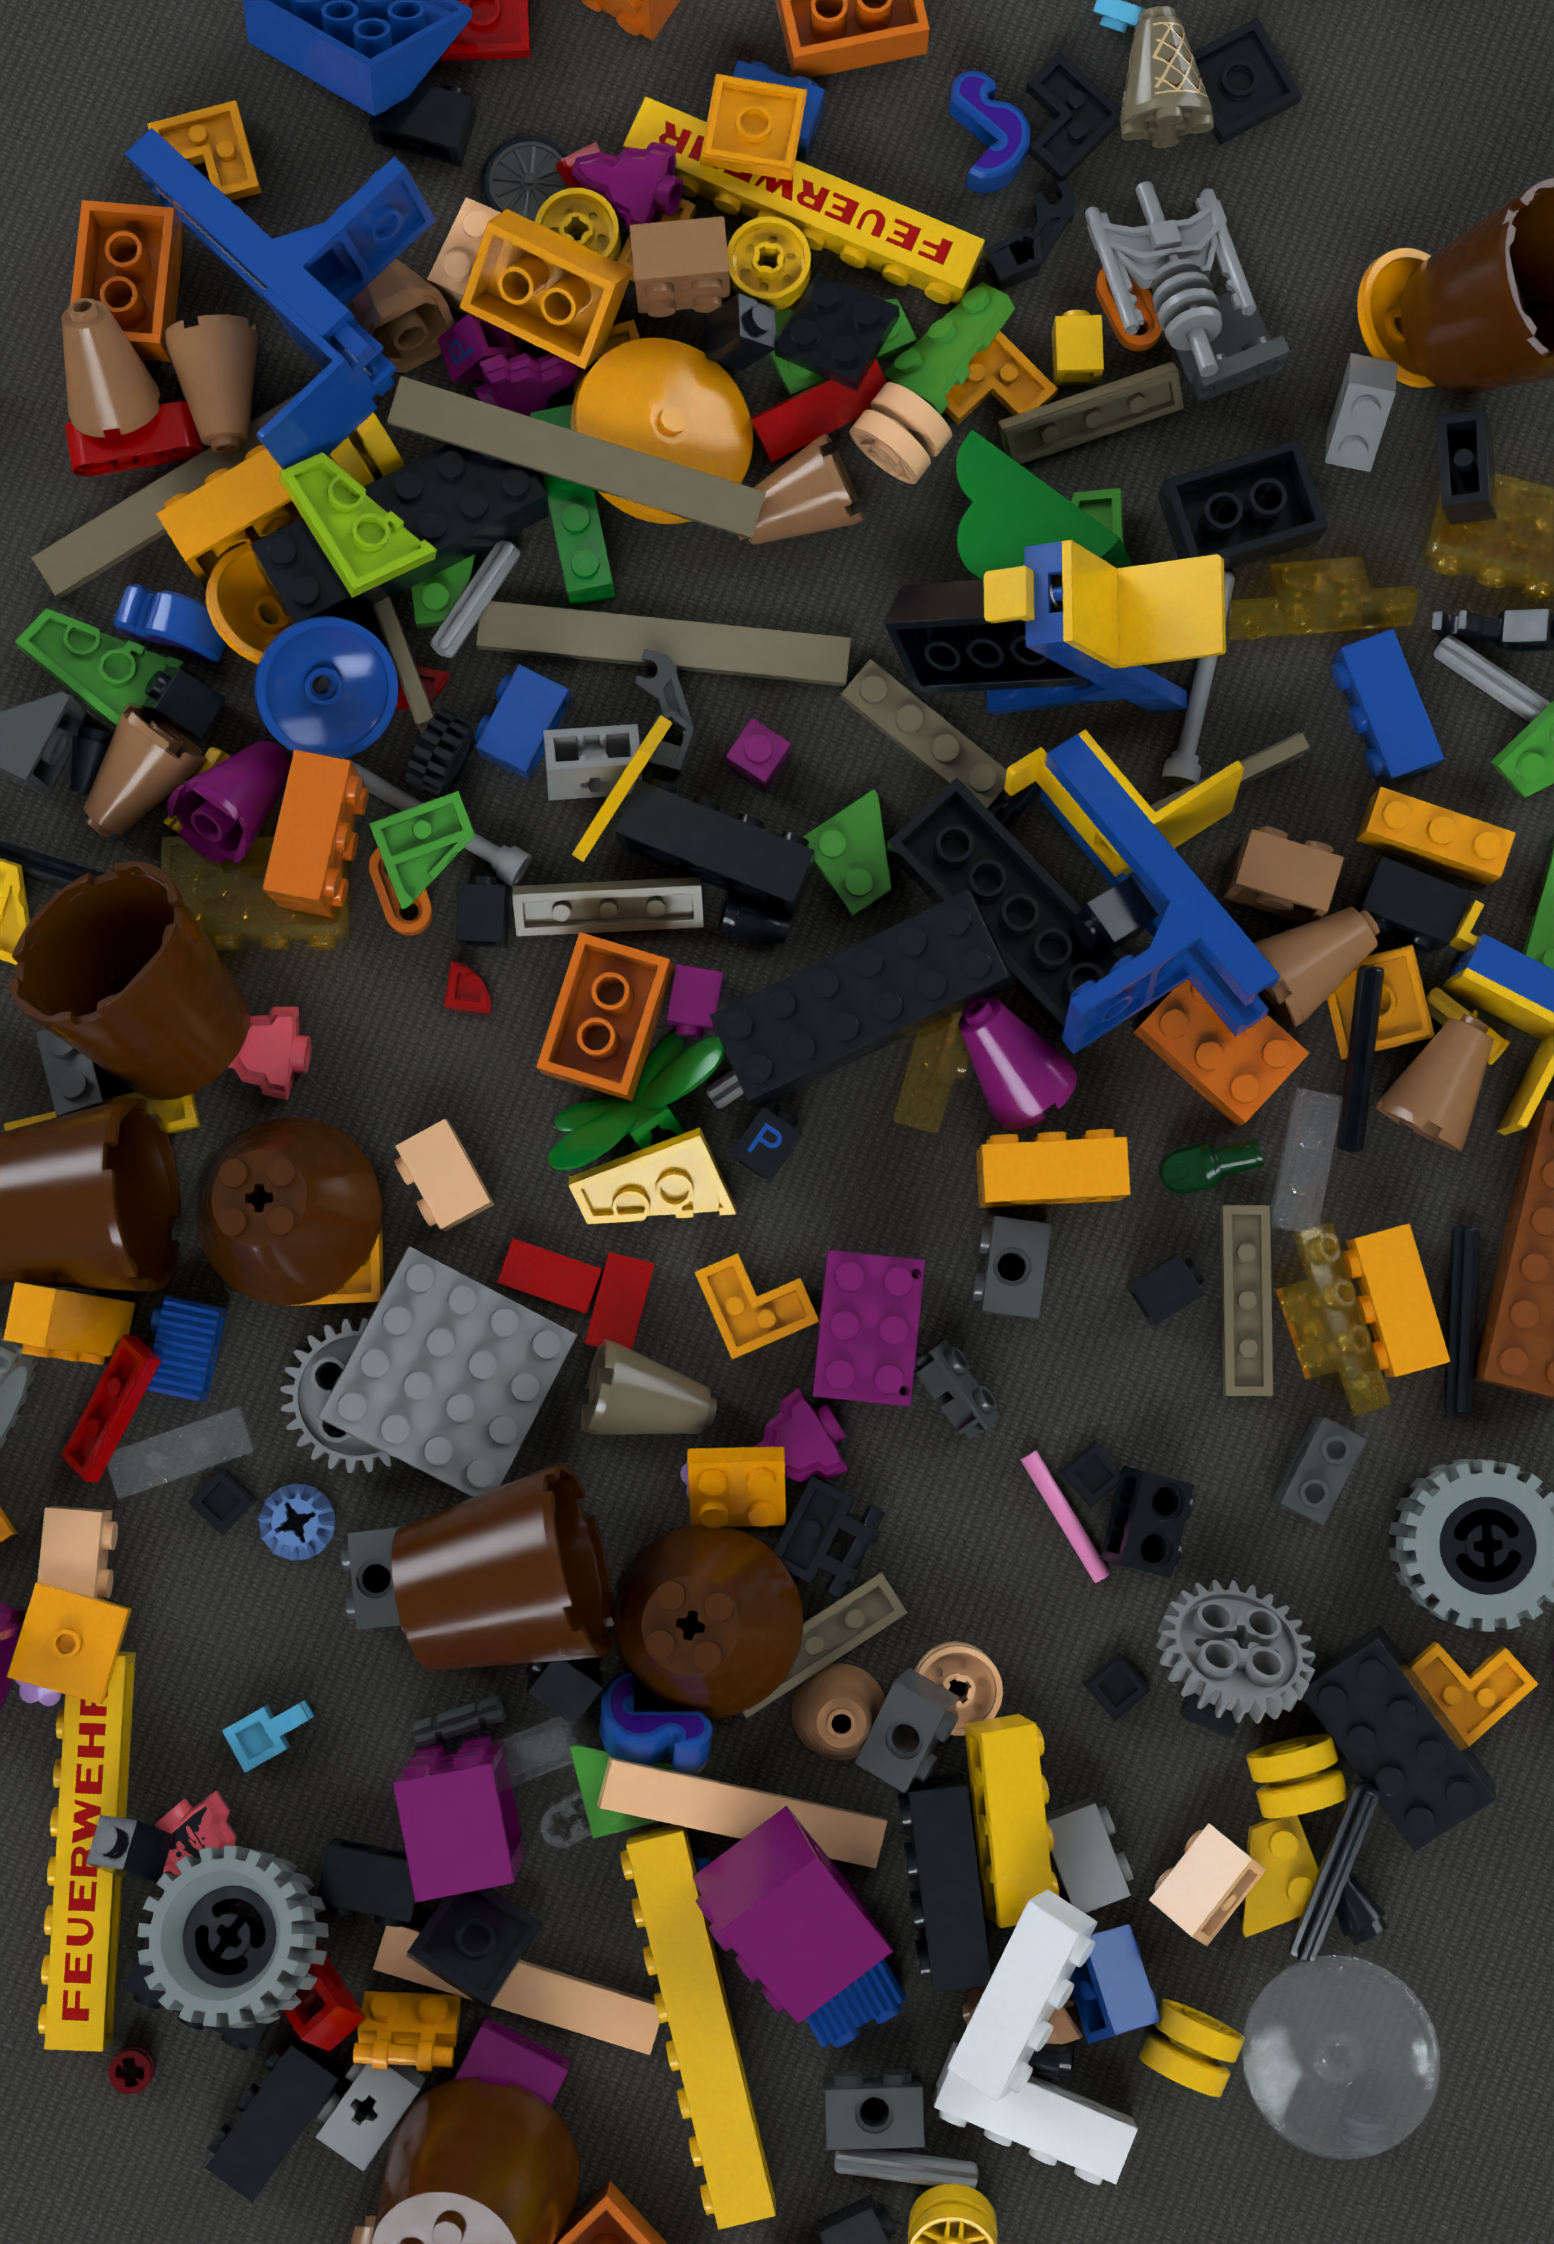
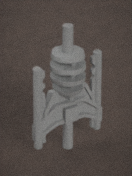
M1142 182L1136 186L1135 192L1147 225L1135 228L1111 224L1107 212L1100 213L1099 208L1089 207L1085 211L1088 223L1087 229L1093 247L1097 250L1125 333L1131 335L1137 333L1140 329L1139 325L1144 323L1141 310L1135 308L1137 304L1136 295L1130 294L1133 287L1131 279L1141 289L1152 288L1154 293L1153 306L1154 311L1157 313V321L1170 345L1177 350H1192L1202 377H1210L1217 373L1218 365L1210 342L1221 332L1222 316L1219 311L1218 298L1213 292V286L1209 280L1214 256L1221 275L1228 279L1225 286L1227 290L1233 293L1230 300L1234 310L1241 309L1243 315L1249 316L1256 311L1257 307L1229 234L1225 213L1220 200L1216 198L1214 190L1204 189L1200 193V198H1196L1197 214L1189 219L1166 221L1152 182Z

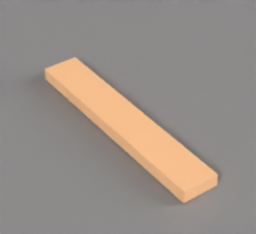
M612 1757L608 1759L597 1806L601 1809L739 1839L746 1837L787 1805L830 1859L876 1868L887 1825V1820L878 1816Z
M402 1923L401 1927L386 1926L374 1963V1970L472 2000L407 1957V1951L422 1929ZM520 1960L491 2005L648 2055L651 2054L660 2024L655 2001Z

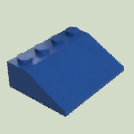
M243 0L248 43L373 116L387 111L393 105L409 97L472 18V9L457 0Z

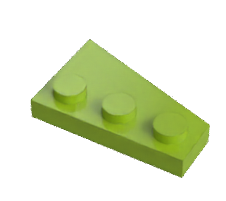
M323 452L280 471L279 480L352 598L435 559L437 549L425 539L421 542L404 527L403 520L392 511L387 513L366 495V489Z

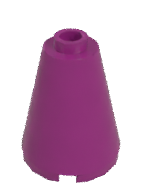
M258 741L179 785L168 798V814L170 819L176 815L183 826L178 832L181 838L198 854L213 862L222 863L226 858L234 859L232 864L240 862L249 853L287 782L291 764L286 751L275 743Z
M978 998L966 1005L962 1011L958 1026L992 1117L1006 1129H1023L1045 1120L1046 1118L1042 1112L1054 1103L1060 1109L1067 1102L1076 1086L1077 1074L1071 1062L998 999Z

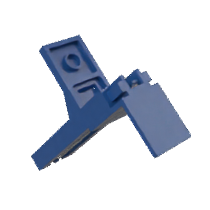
M151 128L125 152V155L134 168L141 175H144L142 179L152 188L151 191L163 207L175 208L184 227L271 307L293 341L323 369L258 431V439L282 470L321 452L328 456L378 408L372 398L377 393L383 396L395 384L391 376L398 370L381 353L384 347L356 321L346 305L436 221L407 168L393 157L382 169L377 170L370 177L369 181L347 202L342 203L326 222L272 239Z

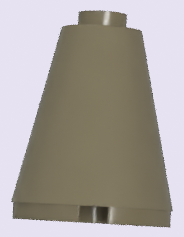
M604 1339L603 1344H599L587 1378L585 1389H589V1405L582 1404L581 1430L583 1433L592 1435L700 1434L704 1425L711 1426L714 1421L717 1399L711 1397L710 1387L615 1341Z

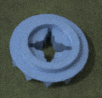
M290 1484L280 1487L265 1499L258 1517L261 1539L271 1549L273 1554L291 1561L308 1559L320 1553L329 1544L334 1534L336 1522L334 1509L329 1499L317 1488L306 1484ZM287 1503L290 1504L291 1509L294 1508L297 1514L315 1513V1516L303 1525L305 1542H303L302 1537L298 1536L295 1530H283L280 1532L278 1529L284 1526V1522L290 1519L288 1513L290 1509Z

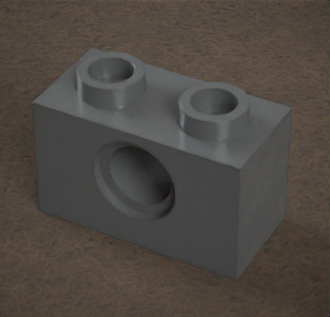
M994 1216L991 1220V1226L982 1225L979 1254L987 1255L984 1273L976 1272L972 1301L980 1302L979 1312L1032 1320L1039 1319L1052 1224ZM1012 1254L1021 1260L1023 1273L1018 1280L1008 1281L999 1274L998 1261L1003 1255Z
M1313 1417L1272 1502L1312 1523L1324 1526L1367 1439L1325 1417Z
M403 1526L352 1531L347 1533L348 1542L341 1544L343 1570L351 1571L352 1590L346 1591V1611L349 1620L355 1619L356 1630L400 1625L392 1581L391 1550L394 1535ZM374 1564L383 1565L390 1573V1584L384 1591L374 1589L368 1581L369 1569Z
M908 1668L894 1681L855 1764L903 1793H906L917 1781L924 1784L938 1761V1757L932 1754L938 1741L946 1742L959 1717L952 1712L960 1697L913 1669ZM903 1724L914 1727L919 1734L920 1741L910 1739L904 1731Z
M890 2069L882 2072L883 2077L863 2078V2072L848 2070L834 2073V2079H824L827 2150L925 2147L921 2076H912V2072L906 2069ZM872 2097L882 2099L887 2104L885 2113L878 2118L865 2116L860 2110L865 2100Z

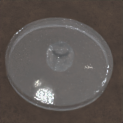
M1341 1955L1319 1956L1314 1961H1301L1288 1967L1271 1980L1259 1994L1250 2009L1242 2035L1245 2037V2041L1241 2048V2063L1245 2084L1254 2105L1264 2120L1276 2133L1295 2147L1315 2156L1332 2160L1346 2161L1369 2158L1384 2153L1398 2145L1420 2125L1427 2115L1435 2098L1440 2076V2051L1436 2032L1427 2011L1417 1996L1404 1982L1385 1968L1360 1958Z

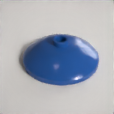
M312 617L289 626L278 634L266 648L256 671L255 700L260 717L272 736L292 752L299 750L339 759L355 755L369 747L381 736L390 723L397 704L398 679L389 652L382 642L369 630L353 621L340 617ZM326 676L328 680L327 687L323 691H314L313 681L315 678Z

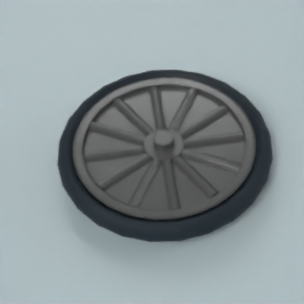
M520 136L503 143L490 155L484 166L482 193L488 207L499 212L509 209L535 222L536 215L542 204L553 194L568 189L555 165L561 159L569 156V154L557 143L539 136Z

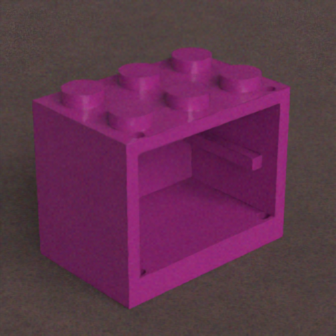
M834 1250L827 1251L812 1396L911 1407L925 1260ZM901 1387L905 1389L904 1395L900 1394Z
M486 1735L464 1740L462 1742L463 1747L457 1750L444 1752L443 1745L418 1749L415 1751V1757L409 1759L393 1782L415 1903L515 1882L526 1852L504 1740L492 1742L491 1736Z
M787 1805L693 1876L701 1893V1896L695 1899L705 1917L712 1923L709 1929L716 1941L726 1952L732 1948L738 1954L735 1958L736 1962L752 1983L759 1979L765 1985L761 1990L775 2011L780 2013L786 2009L798 2024L893 1952L863 1899Z

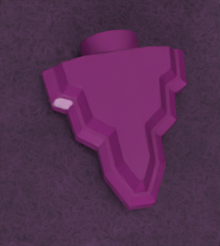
M651 142L646 149L628 147L618 156L601 152L576 157L572 170V175L586 189L605 197L613 207L616 215L625 219L626 229L629 231V225L660 222L663 214L673 216L679 208L683 195V180L675 176L677 160L676 146Z
M526 353L510 359L499 354L479 362L485 384L474 389V393L479 401L531 417V412L549 409L553 395L569 388L585 369L552 353L538 359Z
M800 1387L779 1402L780 1413L766 1424L764 1440L754 1446L784 1447L785 1476L799 1482L815 1475L827 1480L848 1470L846 1462L842 1459L836 1445L847 1438L827 1404L815 1410L806 1399L805 1393Z

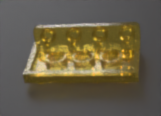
M1495 473L1497 519L1450 525L1442 508L1440 487L1421 559L1422 563L1433 565L1432 569L1440 574L1457 576L1460 573L1478 577L1477 581L1488 587L1502 588L1508 585L1523 589L1524 595L1533 599L1548 600L1551 597L1554 598V488Z
M162 836L161 870L176 884L211 942H214L215 948L228 950L242 949L243 942H261V948L285 950L290 948V942H308V948L334 950L337 949V942H350L351 861L347 860L343 878L348 879L349 883L345 904L343 907L337 906L334 918L278 907L262 888L274 837H257L249 853L240 862L232 864L234 859L226 858L222 863L207 859L191 848L181 836Z

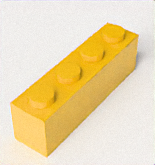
M1020 1714L964 1723L983 1914L1000 1928L1016 1926L1028 1901L1047 1889L1059 1896L1058 1881L1054 1872L1051 1871L1050 1852L1054 1850V1837L1051 1827L1046 1823L1045 1804L1049 1802V1788L1045 1777L1041 1774L1040 1756L1044 1754L1045 1749L1044 1739L1037 1724Z

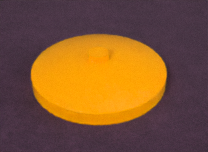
M641 338L623 343L611 349L585 375L573 400L570 420L571 430L741 484L747 473L753 450V428L749 419L751 417L744 397L736 383L717 362L706 359L704 352L680 341L667 338ZM598 491L612 505L635 518L658 524L691 522V520Z

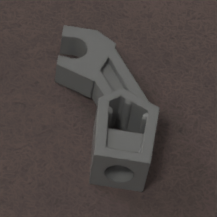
M644 649L642 660L654 663L657 666V673L650 679L637 675L635 684L656 700H659L663 717L669 721L673 720L676 726L684 729L682 733L684 738L681 746L661 741L648 764L682 773L696 730L693 726L677 675L678 667L667 655Z

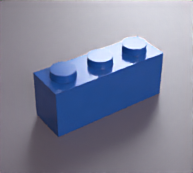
M1394 629L1341 647L1332 658L1334 664L1330 667L1331 675L1339 691L1345 690L1351 706L1347 709L1349 722L1353 731L1356 734L1361 733L1368 749L1364 752V757L1370 774L1374 778L1378 776L1382 787L1438 766L1445 758Z

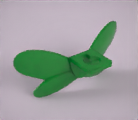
M671 1033L658 1043L647 1059L633 1102L622 1098L596 1099L570 1106L560 1112L555 1119V1126L558 1130L568 1132V1134L548 1154L549 1165L556 1170H571L584 1166L610 1150L628 1132L640 1149L650 1146L653 1137L650 1130L657 1125L662 1130H672L674 1137L684 1134L685 1131L669 1110L667 1104L694 1090L716 1070L725 1054L720 1038L715 1036L705 1038L685 1050V1037Z

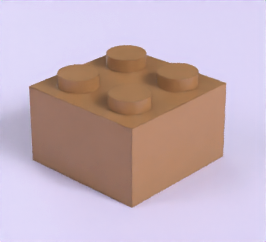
M724 216L629 225L639 314L648 313L652 317H667L673 315L676 310L694 309L699 313H710L730 299V273Z
M1261 826L1259 831L1252 829L1238 845L1222 899L1298 923L1305 924L1321 918L1328 912L1344 857L1332 854L1334 848L1325 843L1308 840L1303 845L1287 840L1288 834L1273 827Z

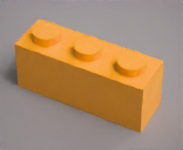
M1380 787L1369 799L1356 841L1485 886H1490L1502 877L1516 833Z
M1410 1223L1347 1240L1348 1250L1343 1251V1259L1349 1277L1351 1279L1357 1277L1362 1295L1356 1298L1357 1308L1362 1322L1365 1325H1371L1375 1342L1370 1343V1352L1376 1369L1378 1371L1384 1370L1386 1378L1398 1377L1450 1362Z
M15 1282L3 1340L23 1344L22 1354L104 1365L105 1357H112L123 1335H129L135 1302Z

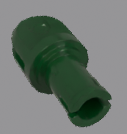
M1257 1138L1216 1148L1215 1144L1210 1145L1209 1141H1205L1168 1153L1160 1164L1159 1177L1163 1185L1170 1191L1177 1194H1188L1208 1188L1220 1187L1219 1182L1223 1181V1176L1257 1167L1262 1168L1264 1167V1162Z

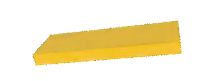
M660 715L571 855L584 862L671 727V721Z

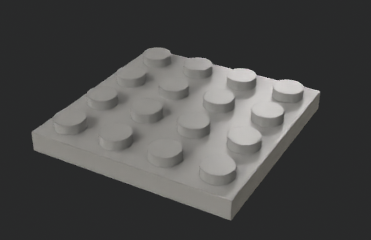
M408 1246L317 1418L473 1498L500 1487L577 1334Z

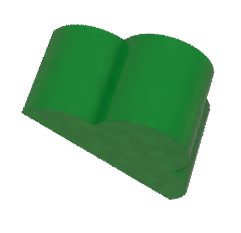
M974 430L970 431L963 441L956 459L958 482L971 502L970 507L963 515L959 524L957 546L963 563L975 580L984 579V574L987 571L1024 566V547L1066 540L1076 542L1116 568L1130 566L1132 561L1120 537Z

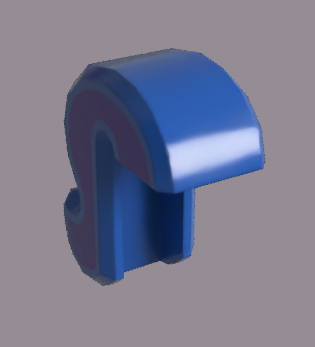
M968 71L957 76L952 84L949 115L988 147V150L969 170L966 188L977 193L996 192L1006 187L1017 177L1027 160L1030 145V125L1020 109L1011 103L994 100L996 84L993 79L979 71Z
M141 584L126 586L113 620L117 630L136 639L181 647L208 664L221 662L227 643L213 626L205 603L173 591L163 590L155 592Z
M633 1672L619 1674L606 1685L602 1694L599 1732L604 1749L613 1758L650 1766L666 1756L673 1757L672 1768L676 1771H692L698 1769L707 1761L710 1753L713 1727L710 1720L702 1712L634 1711Z

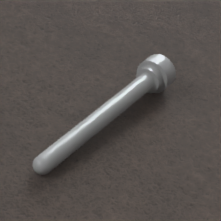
M1228 570L1224 571L1225 621L1235 583L1234 574ZM1218 656L1198 658L1178 749L1173 751L1171 758L1166 759L1161 780L1167 784L1187 788L1199 782L1202 767L1198 764L1199 757L1195 754Z
M343 758L352 762L365 782L364 787L369 788V793L398 810L405 811L424 804L422 801L352 760ZM474 832L475 836L464 848L491 864L490 869L497 872L496 878L511 887L516 886L528 869L532 855L515 845L511 848L503 845L500 848Z

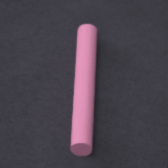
M1037 1450L1021 1458L1022 1464L1094 1583L1111 1574L1104 1561L1100 1559V1554Z

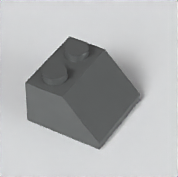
M62 691L1 711L0 775L49 799L72 755L73 735H78L80 725H88L91 716L70 695Z

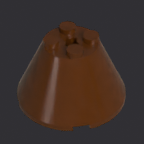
M283 1117L267 1120L249 1127L232 1138L209 1165L201 1183L197 1199L196 1219L198 1235L204 1253L213 1269L227 1284L241 1294L273 1305L293 1306L310 1303L334 1294L343 1288V1284L362 1265L365 1266L369 1260L382 1226L383 1197L381 1186L375 1169L366 1154L346 1134L326 1123L302 1117Z
M704 1525L681 1528L662 1536L645 1548L633 1561L622 1579L615 1599V1625H613L621 1662L627 1673L633 1672V1682L645 1695L670 1711H700L708 1719L736 1715L756 1706L782 1684L792 1669L799 1653L803 1635L804 1616L796 1582L794 1583L788 1569L769 1546L753 1535L732 1527L709 1528ZM697 1613L698 1621L705 1624V1629L701 1632L695 1626V1616Z

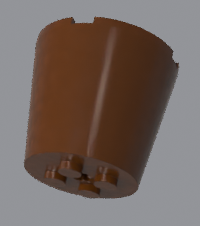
M1554 178L1538 182L1522 191L1419 264L1407 279L1402 293L1400 309L1404 339L1418 368L1439 388L1453 394L1464 395L1554 379Z
M136 861L114 863V871L105 873L96 878L88 872L57 892L41 907L26 926L14 949L12 958L17 962L15 978L9 979V989L16 1005L33 1021L147 1098L173 1100L202 1089L228 1068L246 1040L250 1026V1009L246 998L176 884L163 870L152 864Z
M139 1097L122 1099L0 1132V1284L14 1285L15 1282L37 1286L129 1291H156L166 1286L175 1270L180 1243L177 1240H172V1218L181 1217L180 1187L175 1158L168 1134L159 1115L147 1113V1101Z
M565 1463L551 1465L407 1524L396 1531L392 1542L391 1571L400 1625L415 1657L425 1669L437 1671L591 1659L606 1656L610 1652L613 1642L610 1635L605 1636V1627L615 1625L608 1562L595 1515L585 1517L579 1501L580 1498L585 1497L586 1491L570 1466Z
M468 2077L435 2086L422 2094L408 2107L393 2133L388 2150L371 2244H553L574 2210L579 2191L580 2159L576 2144L568 2127L544 2100L531 2091L513 2083H509L508 2087L494 2083L480 2082V2077Z

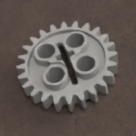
M363 1318L359 1331H355L350 1319H343L342 1333L340 1334L331 1325L327 1324L324 1326L326 1340L321 1341L316 1336L309 1335L307 1339L313 1350L310 1353L297 1349L294 1351L296 1357L302 1362L300 1368H285V1372L295 1378L294 1385H285L280 1388V1391L293 1395V1402L281 1407V1411L295 1412L296 1419L286 1426L287 1430L302 1429L304 1432L299 1438L297 1446L303 1447L313 1443L315 1447L311 1455L312 1460H318L325 1453L330 1454L328 1460L329 1469H335L342 1459H346L348 1473H355L360 1460H363L368 1473L375 1471L376 1458L378 1457L387 1467L394 1465V1458L389 1454L348 1433L342 1437H337L329 1430L328 1423L317 1418L331 1392L321 1382V1371L331 1362L338 1364L343 1370L349 1355L352 1353L369 1320L367 1318Z
M1212 1580L1208 1591L1199 1583L1194 1585L1191 1594L1182 1590L1177 1601H1171L1158 1628L1161 1636L1156 1647L1164 1651L1160 1664L1173 1667L1168 1680L1170 1682L1183 1681L1185 1683L1181 1692L1183 1697L1193 1693L1200 1696L1197 1704L1199 1709L1211 1703L1215 1705V1714L1218 1718H1221L1226 1709L1231 1710L1236 1723L1241 1722L1246 1712H1249L1255 1723H1260L1265 1712L1276 1720L1282 1709L1288 1712L1292 1711L1297 1700L1303 1698L1315 1669L1310 1666L1315 1658V1653L1306 1650L1312 1640L1311 1637L1297 1634L1303 1622L1301 1620L1288 1621L1285 1618L1290 1607L1286 1605L1275 1609L1271 1606L1274 1595L1270 1593L1261 1600L1256 1597L1254 1585H1251L1247 1592L1243 1593L1239 1591L1238 1584L1234 1580L1231 1581L1227 1590H1223L1217 1580Z

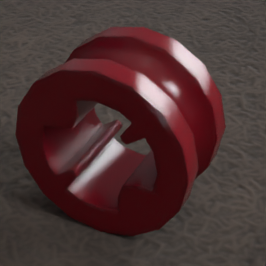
M132 2045L124 2048L113 2058L109 2065L108 2075L110 2083L122 2094L132 2095L141 2092L150 2084L156 2074L157 2065L155 2057L150 2050L143 2046ZM128 2058H134L136 2066L144 2067V2073H141L136 2078L137 2082L131 2081L129 2073L121 2072V2066L124 2067L129 2062Z

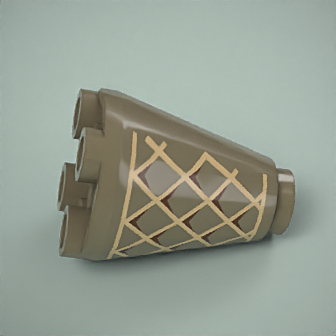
M1157 6L1143 10L1138 15L1139 23L1134 29L1120 114L1121 138L1127 141L1139 139L1152 140L1154 148H1168L1179 143V136L1189 133H1204L1214 128L1213 110L1180 19L1176 17L1175 9L1168 6Z

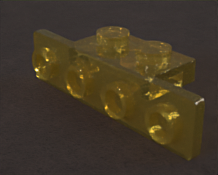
M1362 556L1273 563L1269 565L1268 573L1273 597L1233 600L1230 603L1228 635L1230 640L1409 626L1414 623L1418 591L1414 585L1370 589Z
M963 1010L917 1032L893 1117L895 1123L933 1134L939 1131L954 1079L964 1080L970 1060L969 1053L963 1050L965 1043L958 1026Z
M1326 1223L1295 1233L1294 1238L1308 1279L1275 1290L1305 1380L1339 1371L1354 1416L1363 1415L1390 1405L1391 1399L1381 1369H1379L1371 1338L1333 1225Z

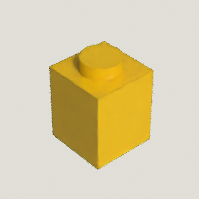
M1070 310L1064 312L1062 316H1055L1051 331L1053 384L1055 386L1098 385L1104 370L1102 315H1090V312L1086 310Z

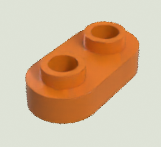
M1102 268L1097 277L1095 292L1117 339L1125 348L1131 351L1140 352L1152 348L1158 342L1162 329L1157 321V313L1154 311L1153 296L1150 290L1141 289L1130 279L1133 286L1130 294L1136 295L1137 304L1135 308L1142 312L1144 318L1143 326L1146 329V333L1142 335L1125 333L1104 269Z
M377 848L371 855L369 872L387 922L396 932L402 935L413 936L422 933L429 927L433 919V906L427 889L411 904L418 907L416 918L413 920L403 919V909L401 910L381 854Z

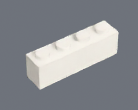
M1049 1889L1030 1899L947 2068L995 2102L1011 2091L1019 2093L1033 2071V2067L1028 2065V2062L1034 2050L1040 2051L1053 2031V2025L1048 2023L1049 2018L1055 2008L1059 2010L1063 2007L1073 1991L1074 1983L1069 1981L1075 1967L1080 1968L1094 1948L1095 1941L1090 1939L1098 1922Z
M953 2041L932 2094L934 2108L940 2110L938 2113L939 2117L959 2127H965L966 2123L969 2122L984 2128V2136L1004 2146H1010L1012 2141L1030 2148L1029 2155L1048 2165L1055 2166L1057 2160L1075 2167L1074 2174L1090 2183L1101 2185L1103 2179L1113 2184L1117 2183L1138 2130L1133 2117L1032 2074L1019 2093L1011 2091L995 2102L947 2068L958 2046V2043Z

